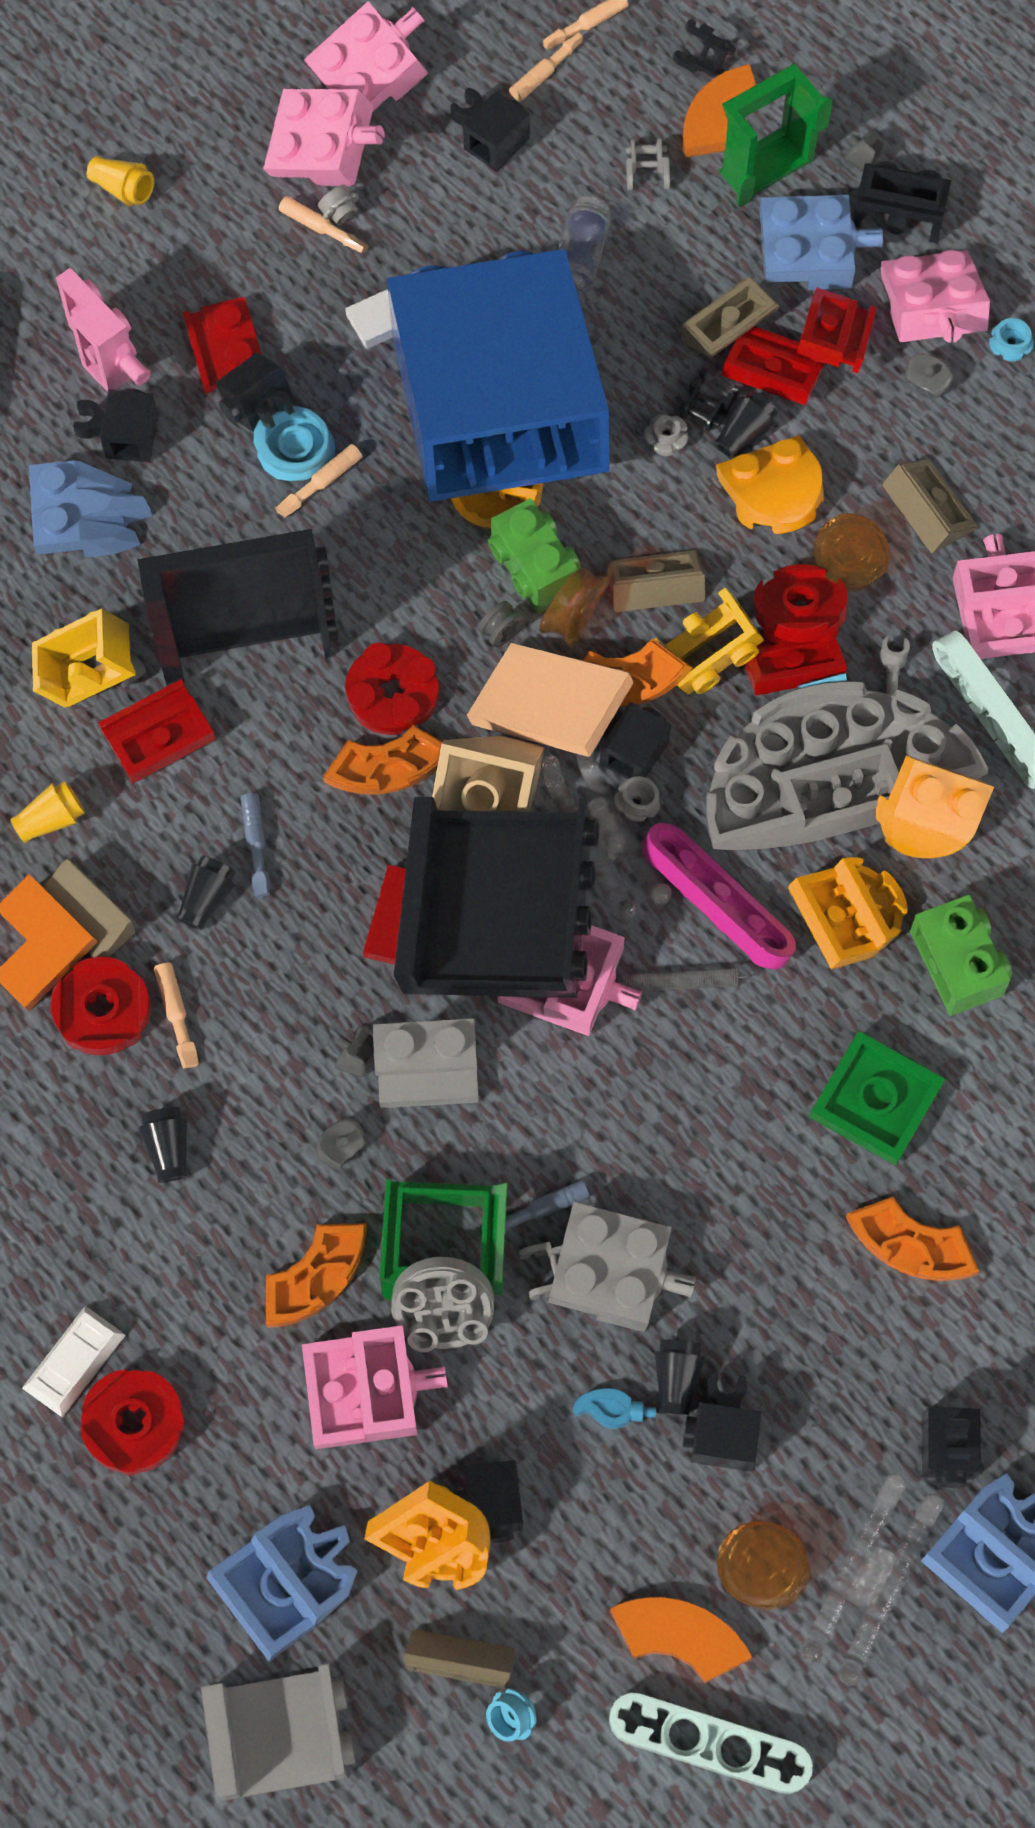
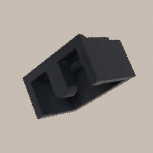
M879 161L875 165L865 163L852 221L855 227L860 228L864 209L889 214L887 230L893 234L904 232L907 218L930 222L933 225L929 242L937 244L951 180L944 179L938 172L929 169L921 170L918 173L899 170L896 164L889 161Z

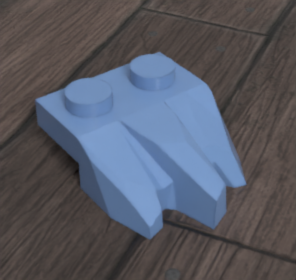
M74 460L29 465L33 542L36 554L83 550L85 557L113 555L140 545L135 531L126 526L129 523L152 516V512L144 496L127 494L131 491L132 483L81 461Z
M1007 1473L982 1488L921 1560L923 1564L1002 1633L1013 1623L1035 1596V1493L1024 1500H1016L1012 1495L1015 1484Z
M310 1505L276 1518L255 1533L251 1542L212 1568L206 1577L268 1662L310 1633L349 1596L358 1572L351 1565L337 1566L333 1561L338 1553L350 1542L346 1526L343 1525L321 1534L312 1533L309 1527L315 1516Z

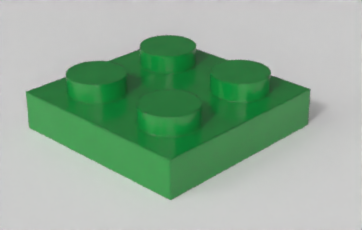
M858 1031L812 1108L809 1118L897 1166L943 1086L945 1078Z

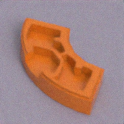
M750 64L733 68L718 75L708 82L695 96L684 121L683 151L685 158L725 151L728 120L722 104L756 85Z
M651 639L639 652L624 658H606L589 651L583 660L630 674L634 683L619 708L627 707L630 702L641 705L659 698L677 686L693 668L654 639Z
M414 725L400 738L382 745H363L348 740L324 774V783L347 792L370 795L386 794L407 789L422 782L437 771L443 741Z
M894 1196L849 1212L846 1215L852 1230L862 1244L879 1260L902 1273L926 1280L953 1281L976 1276L980 1272L960 1225L937 1228L921 1224L903 1211Z
M367 1223L317 1224L313 1244L302 1260L286 1271L266 1275L267 1328L282 1327L306 1320L328 1307L342 1294L354 1278L361 1264L367 1241Z
M649 1597L631 1600L610 1608V1613L633 1659L650 1654L674 1656L691 1666L704 1684L753 1658L743 1641L724 1621L704 1608L692 1603L664 1597Z

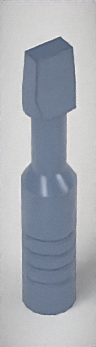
M247 793L240 798L247 848L252 856L254 873L251 874L254 895L257 898L270 895L269 873L265 871L263 856L266 843L261 805L257 793Z
M579 1180L551 1194L533 1200L526 1208L506 1216L505 1234L508 1233L509 1228L530 1219L540 1220L572 1206L573 1202L579 1203L590 1198L584 1181Z

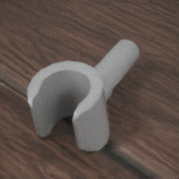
M886 636L882 642L879 658L882 666L886 668V694L893 695L898 690L900 669L907 662L910 643L907 638H904L902 651L892 652L887 647L888 636Z

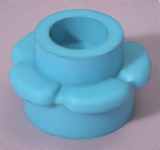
M1008 318L1001 321L992 330L991 334L993 337L989 340V346L995 355H1002L1006 361H1018L1022 359L1024 354L1027 355L1031 352L1034 344L1033 338L1031 337L1030 327L1024 321L1017 318ZM1012 339L1015 341V344H1008L1007 340Z
M510 1688L505 1692L499 1691L496 1693L486 1711V1718L491 1731L499 1739L506 1742L528 1738L532 1734L531 1728L536 1725V1713L532 1701L516 1689Z

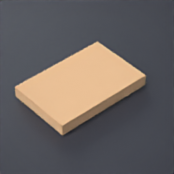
M511 643L468 712L467 717L474 726L590 757L634 682L628 672Z

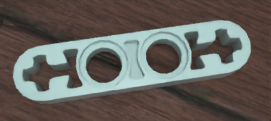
M952 631L934 641L932 649L936 661L967 703L972 702L969 704V707L992 739L998 738L995 743L1025 785L1034 789L1035 733L960 632Z
M639 1693L622 1695L614 1702L610 1710L609 1724L613 1734L622 1742L785 1794L798 1792L808 1784L812 1776L813 1764L810 1755L802 1746L791 1741ZM632 1704H638L642 1706L641 1716L653 1721H657V1710L667 1712L669 1715L661 1727V1744L649 1741L654 1731L653 1729L638 1726L634 1734L624 1731L625 1721L618 1718L619 1711H629ZM682 1719L693 1722L700 1733L698 1745L688 1751L675 1748L669 1738L671 1725ZM740 1736L748 1742L751 1748V1758L745 1766L731 1767L722 1759L720 1753L721 1745L726 1738ZM760 1743L771 1746L766 1757L783 1760L787 1753L795 1755V1765L803 1768L801 1777L793 1776L789 1783H783L780 1781V1771L766 1765L763 1767V1777L754 1775L752 1771L760 1759Z

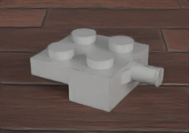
M573 1202L548 1303L597 1315L596 1320L645 1332L653 1303L661 1293V1290L691 1298L696 1277L667 1270L666 1249L672 1227Z

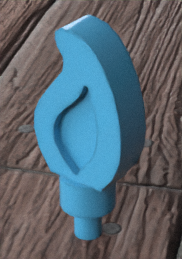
M609 1388L583 1394L574 1403L573 1414L580 1416L586 1413L605 1428L618 1429L630 1424V1421L643 1422V1417L656 1418V1407H644V1401H631V1398L626 1393Z

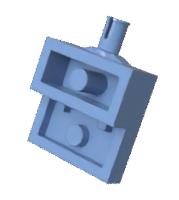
M849 195L761 197L759 209L765 283L807 281L808 290H815L816 287L820 289H851L855 274L854 254L856 247H882V228L856 230L850 216Z

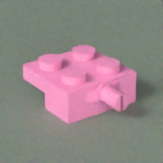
M368 1L304 60L328 89H358L374 106V111L389 96L395 101L402 98L428 74L426 69L410 51L408 41L405 39L425 21L412 7L398 22L393 24L391 21L382 18Z
M283 89L264 170L274 177L310 178L316 185L355 186L364 145H381L383 143L382 138L385 137L384 129L381 125L369 126L374 106L358 89Z
M948 250L941 254L918 257L903 256L895 260L881 261V277L891 301V320L900 342L943 337L946 342L951 343V336L953 341L956 342L962 337V334L988 331L990 300L968 250Z
M71 268L57 276L56 280L67 322L73 330L82 366L107 392L108 390H116L130 379L137 386L147 382L151 373L135 357L137 352L128 334L131 331V326L124 314L116 307L111 310L103 302V297L96 285L88 278L82 280Z
M996 534L994 539L993 535H989L983 540L988 557L957 561L953 575L965 638L980 659L1035 652V551L1006 555L1003 536Z
M591 925L590 935L582 936L581 951L587 952L588 972L586 981H578L577 998L498 996V1003L590 1036L598 1013L606 1006L608 1001L636 1011L642 991L615 982L616 968L624 950L625 937Z
M403 1325L352 1332V1337L302 1344L315 1449L417 1435L414 1413L417 1391L447 1388L445 1366L414 1371V1367L407 1356Z

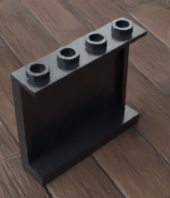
M312 529L137 559L144 602L166 686L180 679L185 684L181 658L312 634L320 633L325 659L332 657L330 641L338 640L329 577L330 571L325 545L315 547Z
M414 797L394 967V977L403 994L577 998L578 981H586L588 972L587 952L581 951L582 936L590 935L592 925L591 907L585 906L586 890H594L596 877L594 861H589L590 846H598L599 819L598 817H591L586 799H579L578 812L443 811L438 810L433 797Z

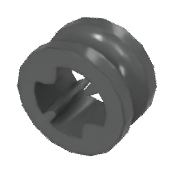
M502 601L495 605L484 616L479 625V631L484 636L491 635L490 642L495 647L503 646L514 637L525 622V617L521 613H512L513 606L508 601Z

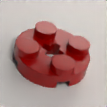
M790 565L775 570L774 578L767 581L764 585L762 580L757 585L754 593L755 618L764 629V636L773 643H783L785 641L812 642L816 640L829 642L838 636L839 627L847 617L848 593L845 584L839 578L837 584L833 579L826 577L827 570L814 565ZM803 600L806 605L796 606V601Z
M377 642L369 645L364 650V654L359 656L351 665L346 676L345 692L349 707L362 726L379 734L397 735L404 733V730L409 729L412 725L416 726L418 724L419 727L431 717L439 699V683L433 661L425 657L420 651L402 644L386 645ZM391 680L399 681L400 687L405 689L403 694L394 693L392 698H386L384 688L380 686L383 683H389Z
M93 957L72 967L73 971L67 974L63 981L60 978L51 996V1015L57 1030L68 1046L90 1055H110L138 1043L150 1018L151 1001L145 982L126 963L111 957ZM97 996H106L108 1003L114 1004L112 1010L107 1011L105 1016L97 1017L95 1012L88 1011V1005L97 1003Z
M127 1369L107 1374L92 1386L82 1406L81 1437L88 1451L107 1469L129 1476L151 1471L166 1462L179 1446L181 1436L185 1430L183 1406L175 1389L162 1376L147 1370L143 1372L139 1370L127 1371ZM127 1409L133 1414L140 1410L146 1413V1416L141 1421L144 1427L138 1433L130 1430L125 1434L119 1430L124 1424L121 1414Z

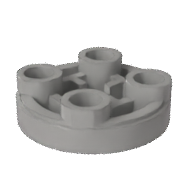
M433 1257L412 1264L400 1274L393 1287L391 1312L396 1325H403L404 1335L408 1337L407 1342L415 1351L429 1352L434 1348L451 1349L467 1344L474 1345L484 1341L488 1335V1327L494 1313V1292L488 1278L472 1264L451 1257Z

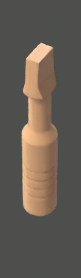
M606 0L580 15L578 21L562 30L558 29L545 38L544 47L549 50L557 44L565 42L577 32L594 28L628 8V0Z
M577 32L570 39L563 42L562 47L550 58L542 59L509 88L510 95L521 102L554 73L555 67L568 55L571 56L574 49L583 42V35Z
M285 196L282 199L279 211L319 234H328L342 242L343 246L351 247L360 253L368 250L369 245L359 240L353 234H348L332 225L330 220L323 219V215L289 196Z
M350 444L330 460L328 464H325L314 473L309 483L295 494L291 493L275 508L276 511L286 518L302 507L301 503L317 490L325 489L363 458L359 449L355 445Z
M169 962L161 963L154 967V973L167 1019L173 1023L179 1044L176 1047L183 1069L196 1067L199 1064L194 1042H190L186 1028V1010L173 965Z

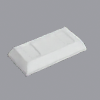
M85 1306L22 1389L63 1418L126 1335Z

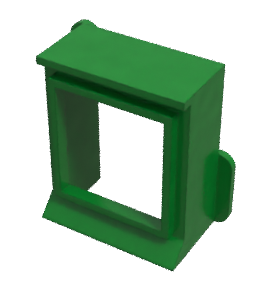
M795 63L722 104L728 124L723 167L718 169V171L737 193L736 203L739 207L749 203L756 193L813 162L818 132L824 130L830 122L832 99L828 96L823 98ZM785 95L781 128L757 141L758 134L744 118Z
M386 1179L380 1262V1284L383 1297L388 1301H392L394 1284L400 1274L408 1268L399 1266L403 1203L483 1207L480 1271L488 1278L494 1295L503 1296L505 1226L508 1199L507 1183L484 1186L391 1181V1179Z

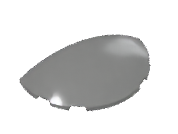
M833 682L808 686L784 694L756 710L752 716V721L736 737L731 735L722 747L715 762V774L710 792H707L706 817L708 832L713 849L722 850L767 849L814 842L880 824L876 819V806L879 795L889 798L906 755L975 779L986 775L988 767L975 744L960 726L955 724L953 727H950L931 712L929 703L914 695L900 690H896L893 695L870 691L866 689L865 684L862 682Z

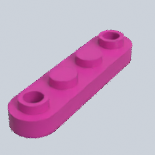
M668 823L653 825L641 844L642 852L647 861L680 890L685 898L700 909L721 932L725 933L756 965L768 969L784 967L796 950L795 939L789 930L685 832Z

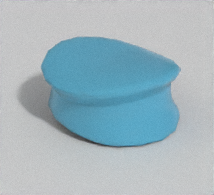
M293 406L295 412L291 415L285 411L277 412L272 415L276 424L275 427L266 428L261 420H259L254 430V446L258 451L257 457L264 470L276 479L285 481L310 479L314 473L334 458L336 446L333 435L328 430L323 419L308 408Z

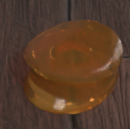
M842 513L828 520L819 530L813 548V561L815 566L827 570L825 576L828 580L838 584L839 578L845 584L847 592H858L873 585L887 571L890 552L884 533L874 521L860 514Z
M585 567L577 570L562 586L541 620L539 631L542 634L553 632L563 635L566 643L572 648L578 642L595 608L610 583V576L596 577Z
M753 1521L741 1524L728 1533L719 1546L716 1560L719 1578L726 1591L738 1601L761 1610L780 1609L796 1602L805 1591L810 1579L807 1552L800 1538L788 1528L772 1522Z

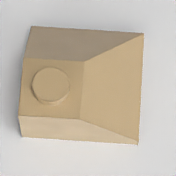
M503 736L444 740L441 745L432 794L438 810L530 812L538 784L545 746Z

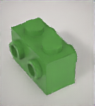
M532 498L491 518V538L488 539V544L495 559L500 564L504 563L512 574L511 579L517 593L522 599L527 598L536 613L539 614L577 594L578 571L581 570V565L574 550L569 545L563 547L557 538V528L551 515L546 510L540 512Z
M970 895L915 915L910 929L911 936L949 1016L1003 997L1012 976L1011 966L1005 953L1002 950L996 951L989 936L991 934L989 919L981 907L976 909Z

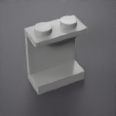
M474 1019L373 1024L375 1076H378L380 1108L479 1103Z
M329 1664L318 1666V1672L228 1688L222 1683L201 1687L215 1798L219 1801L348 1778L346 1765L355 1764L356 1761L351 1730L341 1732L338 1710L347 1709L343 1676L333 1678L332 1670Z

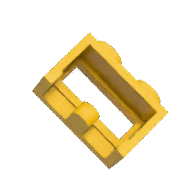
M726 587L718 592L724 603L708 615L702 617L698 612H695L686 617L682 623L687 630L666 645L657 637L654 639L684 660L735 622H738L743 629V634L691 670L678 684V687L688 695L693 691L697 694H703L712 689L721 679L718 673L732 663L735 667H740L751 661L759 653L756 646L764 641L736 597Z
M101 608L33 642V691L62 707H70L136 675L130 660L129 623ZM96 655V660L102 663V665L91 668L81 662Z

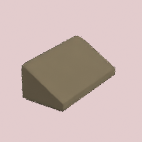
M748 276L683 323L681 340L685 345L712 358L778 310L779 305L751 276Z
M929 459L898 464L882 485L931 553L948 546L978 528L975 521Z
M695 550L609 560L606 562L615 612L705 601V574L698 553Z
M68 858L57 868L43 887L98 941L88 952L92 957H110L136 933L129 917Z
M413 1630L403 1662L408 1671L506 1689V1686L510 1684L515 1650L507 1646Z

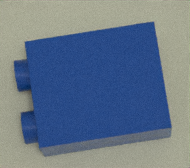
M565 249L536 254L529 251H516L503 256L499 260L450 268L430 265L419 268L411 274L387 278L393 342L429 502L610 472L609 409Z

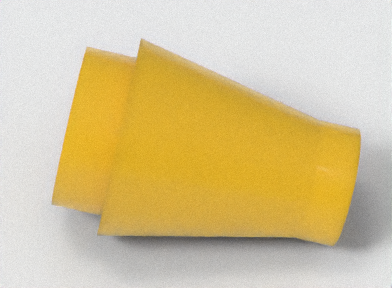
M101 156L93 157L88 164V180L97 183L128 206L134 204L142 205L150 198L154 188V176L147 170L144 164L106 159Z
M65 780L57 786L52 782L19 814L12 817L10 821L22 841L27 843L33 838L77 824L76 818L83 815L85 810L75 792Z

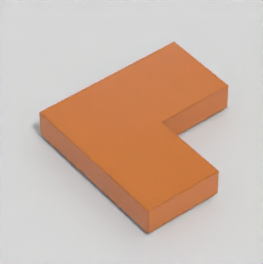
M30 874L0 902V914L27 940L0 967V984L24 1008L30 1011L58 983L60 978L62 979L98 942Z

